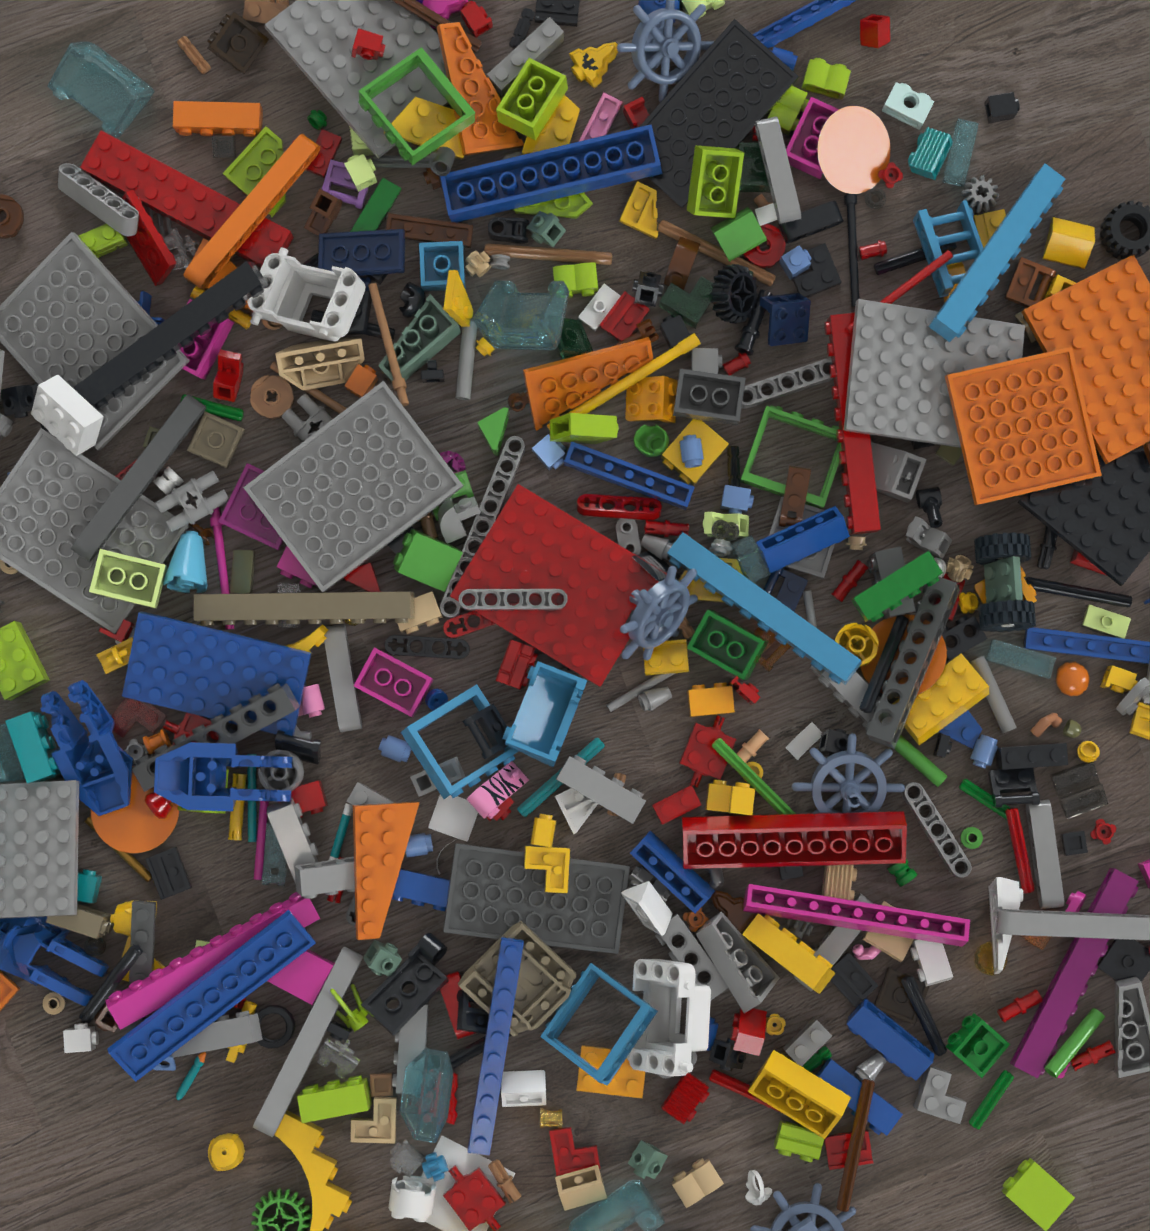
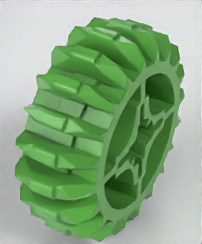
M278 1188L275 1196L271 1190L268 1192L269 1198L263 1195L260 1198L262 1203H256L255 1207L259 1211H253L252 1216L258 1219L252 1220L251 1224L258 1226L254 1231H270L267 1226H273L277 1231H287L289 1224L299 1221L297 1231H307L305 1228H310L311 1223L306 1220L311 1219L312 1214L305 1212L310 1209V1206H302L305 1198L303 1197L298 1201L296 1199L299 1194L298 1192H295L293 1196H289L290 1189H287L285 1195H283L281 1188ZM277 1203L276 1214L264 1218L266 1208ZM284 1203L291 1205L298 1214L296 1212H289ZM280 1212H281L282 1218H283V1219H287V1220L284 1222V1226H283V1224L281 1223V1220H277L278 1217L280 1216Z

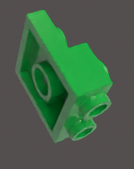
M973 1013L972 1016H967L963 1019L962 1028L957 1033H952L948 1037L946 1048L978 1076L983 1078L1010 1044L983 1019Z

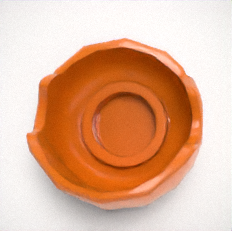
M1075 661L1065 662L1057 669L1056 684L1062 693L1068 696H1079L1086 691L1090 680L1088 671L1083 665Z

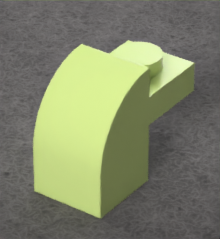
M704 512V534H707L708 537L748 538L749 516L739 513L721 514Z

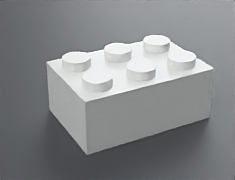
M59 375L38 385L31 412L35 420L47 428L53 436L76 456L96 445L104 416Z

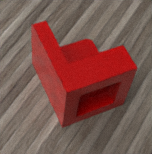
M871 14L860 20V43L862 46L880 48L890 42L889 16Z
M643 97L624 105L623 114L631 129L638 128L649 116L644 106L645 100Z
M123 619L116 634L105 627H100L99 632L123 642L129 639L136 624Z

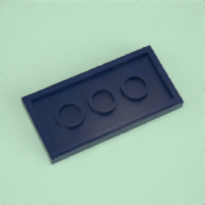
M391 229L319 234L318 268L334 272L332 266L343 269L347 267L352 269L357 275L405 273V230Z

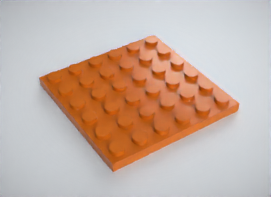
M1072 347L945 376L974 505L1102 476Z

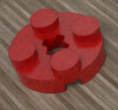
M764 224L760 227L767 238V246L770 248L761 251L760 247L756 246L744 253L743 257L760 268H770L780 261L781 256L785 252L786 243L777 227Z

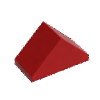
M371 563L357 567L343 578L368 592H381Z

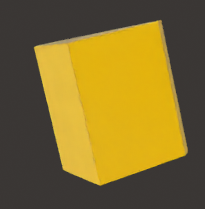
M1052 217L1042 259L1085 269L1095 244V227Z

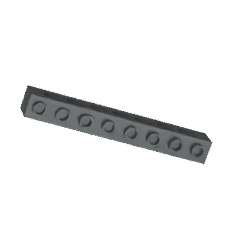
M938 577L940 581L930 587L925 584L922 601L919 600L915 608V618L908 624L907 637L900 643L898 659L893 661L890 669L892 672L890 678L885 680L883 684V695L875 703L873 719H870L866 725V735L871 741L893 749L897 745L960 592L956 582ZM934 599H941L940 603L936 605L931 604ZM933 618L930 624H923L925 619ZM918 638H925L923 643L915 644ZM909 658H917L913 664H907ZM908 677V681L905 684H898L901 678ZM900 697L897 704H890L892 698ZM891 717L890 723L882 724L884 718Z
M278 683L267 689L268 694L261 696L259 693L248 700L249 704L245 706L239 704L231 708L229 715L224 717L223 714H220L210 720L212 724L206 727L202 724L194 728L192 735L186 737L183 734L173 740V745L167 747L165 744L154 750L156 754L148 757L146 754L137 759V764L132 768V771L144 792L154 787L155 758L192 741L197 743L234 744L296 711L300 705L288 684L280 686ZM267 700L275 703V710L268 708ZM248 711H254L257 719H250ZM229 721L236 722L238 730L231 729ZM210 731H215L219 735V740H214L210 736Z

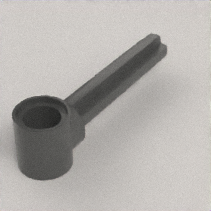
M440 147L436 152H431L430 155H427L413 166L408 160L405 161L401 155L381 156L379 159L373 156L372 162L376 168H431L436 175L446 176L449 174L456 156L452 149Z

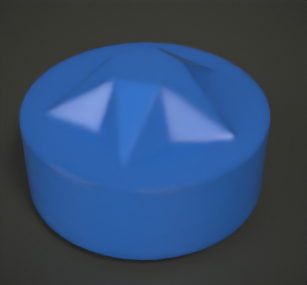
M441 689L429 691L425 698L426 705L432 711L448 702V696Z

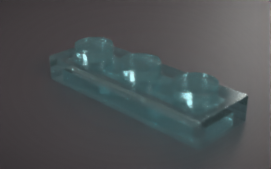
M957 119L952 138L953 144L949 151L943 177L944 183L964 187L979 123Z
M991 639L986 660L1050 679L1056 657Z

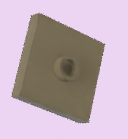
M204 412L187 451L228 469L245 429L208 412Z

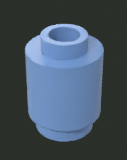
M696 435L684 436L683 440L679 442L682 463H685V468L702 466L704 456L701 438H696Z
M981 734L980 739H977L970 757V759L974 760L973 765L984 769L986 765L991 766L998 748V740Z
M388 735L387 739L382 738L378 750L382 751L381 756L401 763V761L407 762L412 749L406 741Z
M425 833L410 835L405 851L407 858L428 855V852H433L431 834L425 835Z

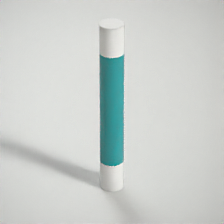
M345 804L329 860H335L339 857L353 811V805Z

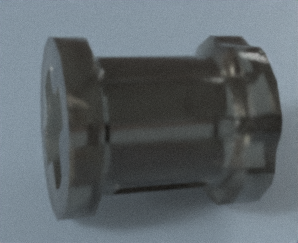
M717 520L712 526V534L720 540H736L739 536V527L734 522Z

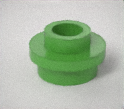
M968 827L961 833V843L969 849L978 848L983 841V835L979 829ZM970 834L975 835L976 839L974 842L969 841L968 837Z

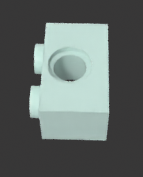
M896 82L882 112L920 130L934 101L931 100L929 95L917 93L909 85ZM904 101H911L914 107H906Z

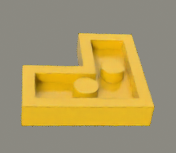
M525 846L524 869L546 870L544 892L568 893L570 848Z

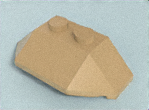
M340 338L336 342L328 340L313 341L292 345L275 353L279 375L303 391L346 383L357 365L362 364L365 360L361 338Z

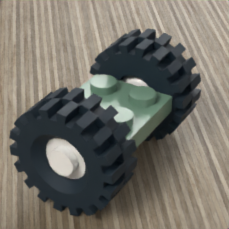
M1012 532L994 533L993 535H984V537L976 538L974 540L975 561L977 564L984 565L986 603L978 607L980 630L1011 632L1033 628L1036 626L1035 604L1032 601H1022L1020 563L1031 559L1030 536L1024 533L1016 534Z

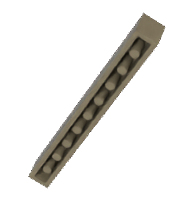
M414 592L194 594V621H201V625H214V621H222V625H236V621H244V625H257V620H265V625H278V620H287V624H300V620H308V624H322V620H330V624H343V619H352V624H365V619H373V623H387V619H395V623H408V619H415Z

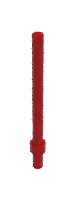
M949 250L880 302L892 304L952 259L953 254ZM854 321L846 327L850 334L853 333Z

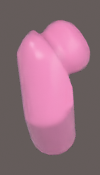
M856 944L852 952L858 960H872L881 950L874 946L864 948L863 945Z

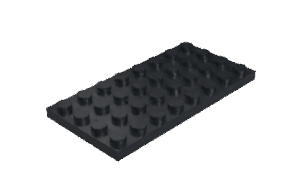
M734 19L639 126L652 124L662 174L647 178L683 209L688 203L695 145L736 149L755 128V121L762 120L797 81L799 76Z

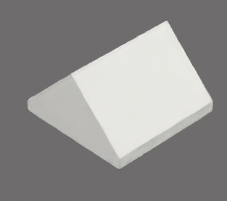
M650 881L621 892L645 927L661 936L666 933L673 913Z

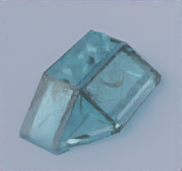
M425 1048L421 1054L406 1066L400 1113L415 1140L436 1143L447 1121L453 1069L448 1052Z

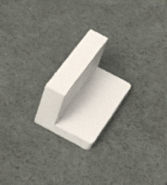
M545 1071L503 1072L501 1082L502 1107L546 1105Z

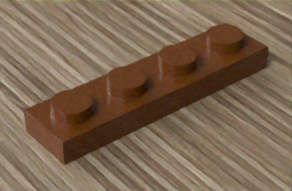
M388 213L385 230L404 229L405 239L423 242L463 241L465 248H471L474 226Z

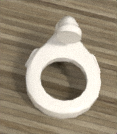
M750 1170L748 1172V1182L746 1183L749 1191L745 1197L749 1203L756 1206L761 1205L764 1201L768 1200L772 1194V1189L764 1188L760 1174L756 1170ZM755 1176L758 1180L760 1191L756 1186Z

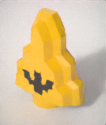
M606 43L598 48L588 47L584 50L578 48L569 53L574 63L571 70L580 83L586 80L595 89L602 82V76L608 72V64L615 60L618 54L617 43Z

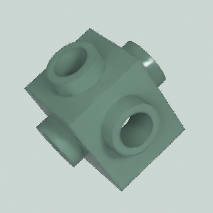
M539 211L527 226V229L532 233L531 237L539 244L545 243L551 247H554L566 232L565 228L559 223L560 220L550 212L546 214Z
M377 940L372 942L363 957L372 972L379 976L384 974L388 977L399 968L402 960L397 952V947L391 943H386L385 945Z
M641 1140L632 1153L628 1164L635 1169L633 1172L639 1177L645 1179L647 1176L655 1179L668 1155L656 1146Z

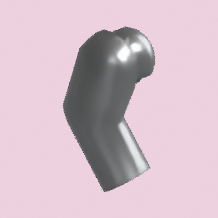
M704 868L710 873L711 880L709 885L714 890L722 887L724 884L722 868Z

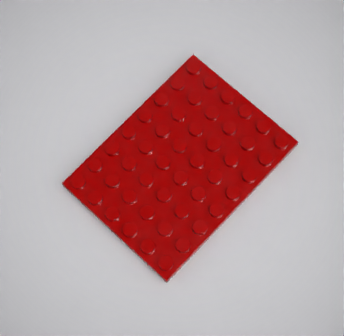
M518 484L450 594V597L459 602V595L467 589L563 590L567 594L568 600L565 607L560 610L473 611L601 687L630 639L629 633H621L620 627L626 623L631 611L635 610L637 606L629 601L630 596L635 598L631 593L636 589L639 591L642 589L649 591L658 581L632 558L635 555L634 553ZM557 593L551 597L554 605L563 604L564 599L561 594ZM466 594L462 602L466 606H471L475 602V597L472 594ZM494 594L486 595L484 600L487 605L493 606L497 603V597ZM510 594L507 597L508 604L512 606L517 605L520 601L516 594ZM532 594L529 597V602L534 606L539 605L542 601L538 594Z

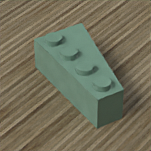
M431 294L427 297L422 308L414 315L415 318L409 326L404 329L397 343L393 344L401 376L405 381L427 363V360L434 357L461 333L459 325L443 310V307ZM386 354L378 366L383 375L392 383L393 376Z

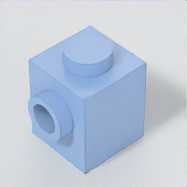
M549 434L532 447V452L548 470L559 468L564 463L563 458L566 457L564 445L561 442L550 441Z

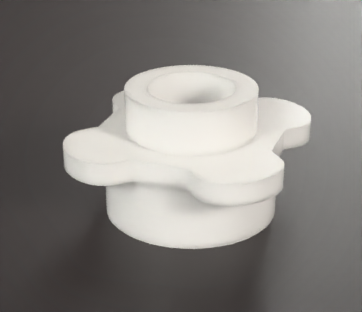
M716 538L711 543L712 547L709 550L717 556L724 557L730 555L732 547L730 546V541Z

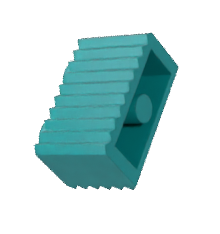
M929 127L926 128L924 133H920L917 139L918 147L915 152H911L908 158L911 172L936 180L938 172H940L947 153H949L953 144L951 135Z

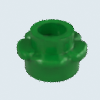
M321 110L310 111L311 114L307 117V120L313 128L320 130L322 127L327 126V117Z

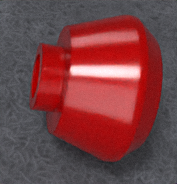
M155 792L145 796L144 801L154 815L159 819H165L172 809V802Z

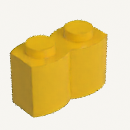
M540 813L539 817L534 818L530 844L552 847L556 820H552L553 815Z

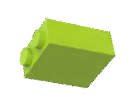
M569 413L550 419V441L598 444L617 438L619 430L617 416Z
M1029 1158L1028 1161L1024 1160L1018 1166V1172L1014 1177H1009L1004 1182L1002 1192L1043 1230L1047 1231L1075 1197L1034 1160Z

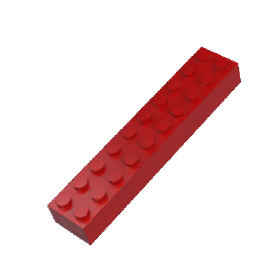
M102 130L99 132L80 166L81 170L89 176L123 195L127 191L134 190L137 197L141 199L143 206L151 208L164 217H168L173 222L209 241L240 205ZM264 218L236 251L235 255L249 262H254L256 266L262 268L264 260L268 255L279 253L281 247L288 249L294 237L290 230Z
M904 811L682 817L684 869L906 863L907 823Z

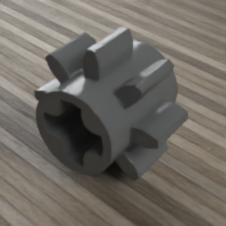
M793 919L786 921L790 925L788 931L800 938L804 934L809 936L814 928V925L810 924L811 922Z

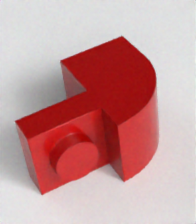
M220 349L218 354V372L213 382V398L235 402L243 376L244 363H242V354Z

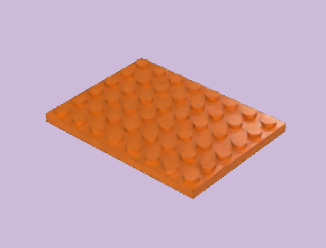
M1129 256L1021 312L1044 353L1072 347L1094 444L1105 464L1150 442V283L1135 256Z

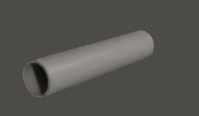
M470 321V327H462L455 396L459 400H470L478 327V322Z
M983 655L970 661L973 668L989 685V695L986 698L1002 733L1017 728L985 656Z

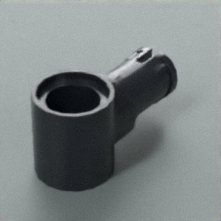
M939 487L916 490L918 508L923 509L927 513L930 527H940L943 521L939 511L942 505Z

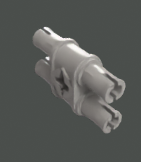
M306 393L297 400V403L310 415L306 421H302L290 408L281 416L294 430V436L298 437L302 442L316 432H313L312 426L314 424L321 429L333 419L325 411L324 407L318 406Z
M214 471L198 479L191 478V481L177 489L173 488L171 494L155 502L161 513L178 504L183 506L182 513L166 521L172 532L189 523L194 525L196 521L208 514L212 515L214 509L229 501V497L224 489L209 498L203 497V490L220 482ZM189 494L197 499V509L188 504L190 502Z

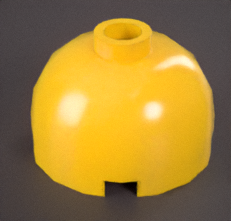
M857 623L845 625L839 630L834 640L861 660L859 667L867 665L874 659L879 646L876 633L869 626Z

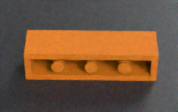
M174 101L173 128L176 133L183 136L200 133L202 136L222 134V136L233 137L235 134H243L245 137H256L262 131L263 109L260 103Z

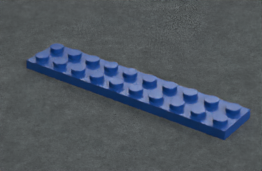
M290 910L286 911L107 1048L108 1053L136 1082L316 944L315 940Z

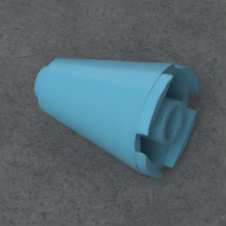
M186 531L185 534H181L163 580V585L167 584L168 589L183 593H190V589H197V593L207 590L203 539L199 536L198 532Z

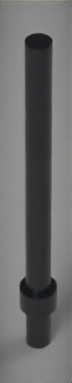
M846 193L844 195V205L847 206L851 307H855L856 300L860 299L855 212L857 195Z

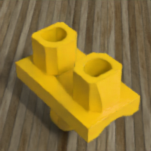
M133 637L96 654L105 674H109L129 663Z

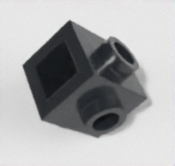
M640 271L639 279H634L632 292H636L634 303L656 307L657 297H662L664 284L660 283L661 275L650 271Z
M31 385L14 386L1 390L5 416L15 415V419L27 417L28 412L32 411L34 404Z
M828 729L822 732L818 750L824 756L847 751L849 734H846L847 731L843 729Z
M730 1037L727 1038V1041L715 1039L709 1061L720 1064L719 1068L727 1071H732L733 1068L742 1069L746 1053L733 1050L734 1040H731Z

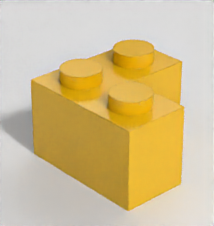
M714 780L713 784L708 783L705 810L752 815L755 789L750 788V784L735 782V786H727V781Z

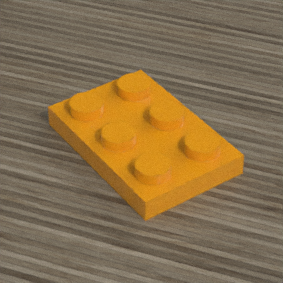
M581 1045L580 1056L596 1069H599L612 1049ZM626 1058L607 1086L599 1083L579 1067L576 1091L643 1098L645 1072L634 1070Z

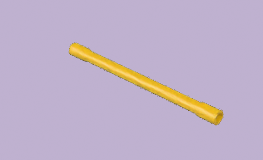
M693 333L670 350L567 414H587L677 357L699 346L701 343L698 337Z

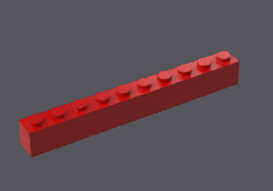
M855 313L830 315L827 322L824 323L825 334L829 335L830 343H827V354L832 359V365H829L830 378H834L832 398L833 400L836 399L837 408H834L835 421L839 422L836 436L837 442L841 443L842 451H839V462L844 466V473H841L842 485L846 486L847 494L844 495V506L849 511V516L846 517L847 529H851L852 535L878 532L881 530L870 434L844 431L853 333L850 334L846 327L854 321Z

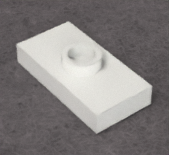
M603 284L579 315L578 319L596 331L620 298V295L606 284Z

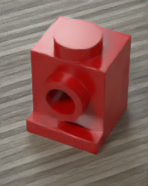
M469 1L463 5L460 10L461 18L475 38L493 28L492 19L490 17L487 18L488 15L482 6L478 7L475 1Z
M358 28L351 57L356 58V54L367 60H378V57L383 58L386 47L385 44H382L383 36Z

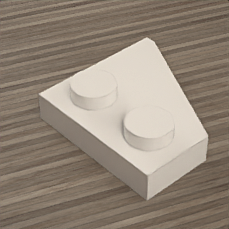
M572 788L555 796L573 834L578 832L598 805V803Z

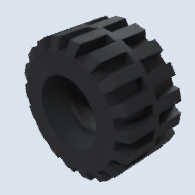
M1128 201L1126 204L1123 202L1112 209L1104 218V222L1100 227L1103 229L1100 232V237H1104L1101 243L1103 246L1107 245L1106 251L1108 253L1114 252L1113 257L1117 258L1120 255L1121 260L1129 256L1137 258L1150 249V207L1148 205L1143 207V203L1139 201L1134 204V201ZM1120 222H1133L1139 229V240L1132 241L1126 239L1120 232Z

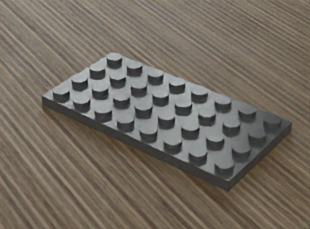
M455 843L443 927L444 933L499 939L514 924L522 921L548 946L613 954L619 953L625 899L621 892L627 889L630 866L570 858L568 893L544 892L546 870L524 869L525 852Z

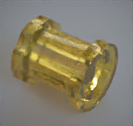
M540 1108V1128H544V1126H558L559 1129H562V1109L552 1111Z

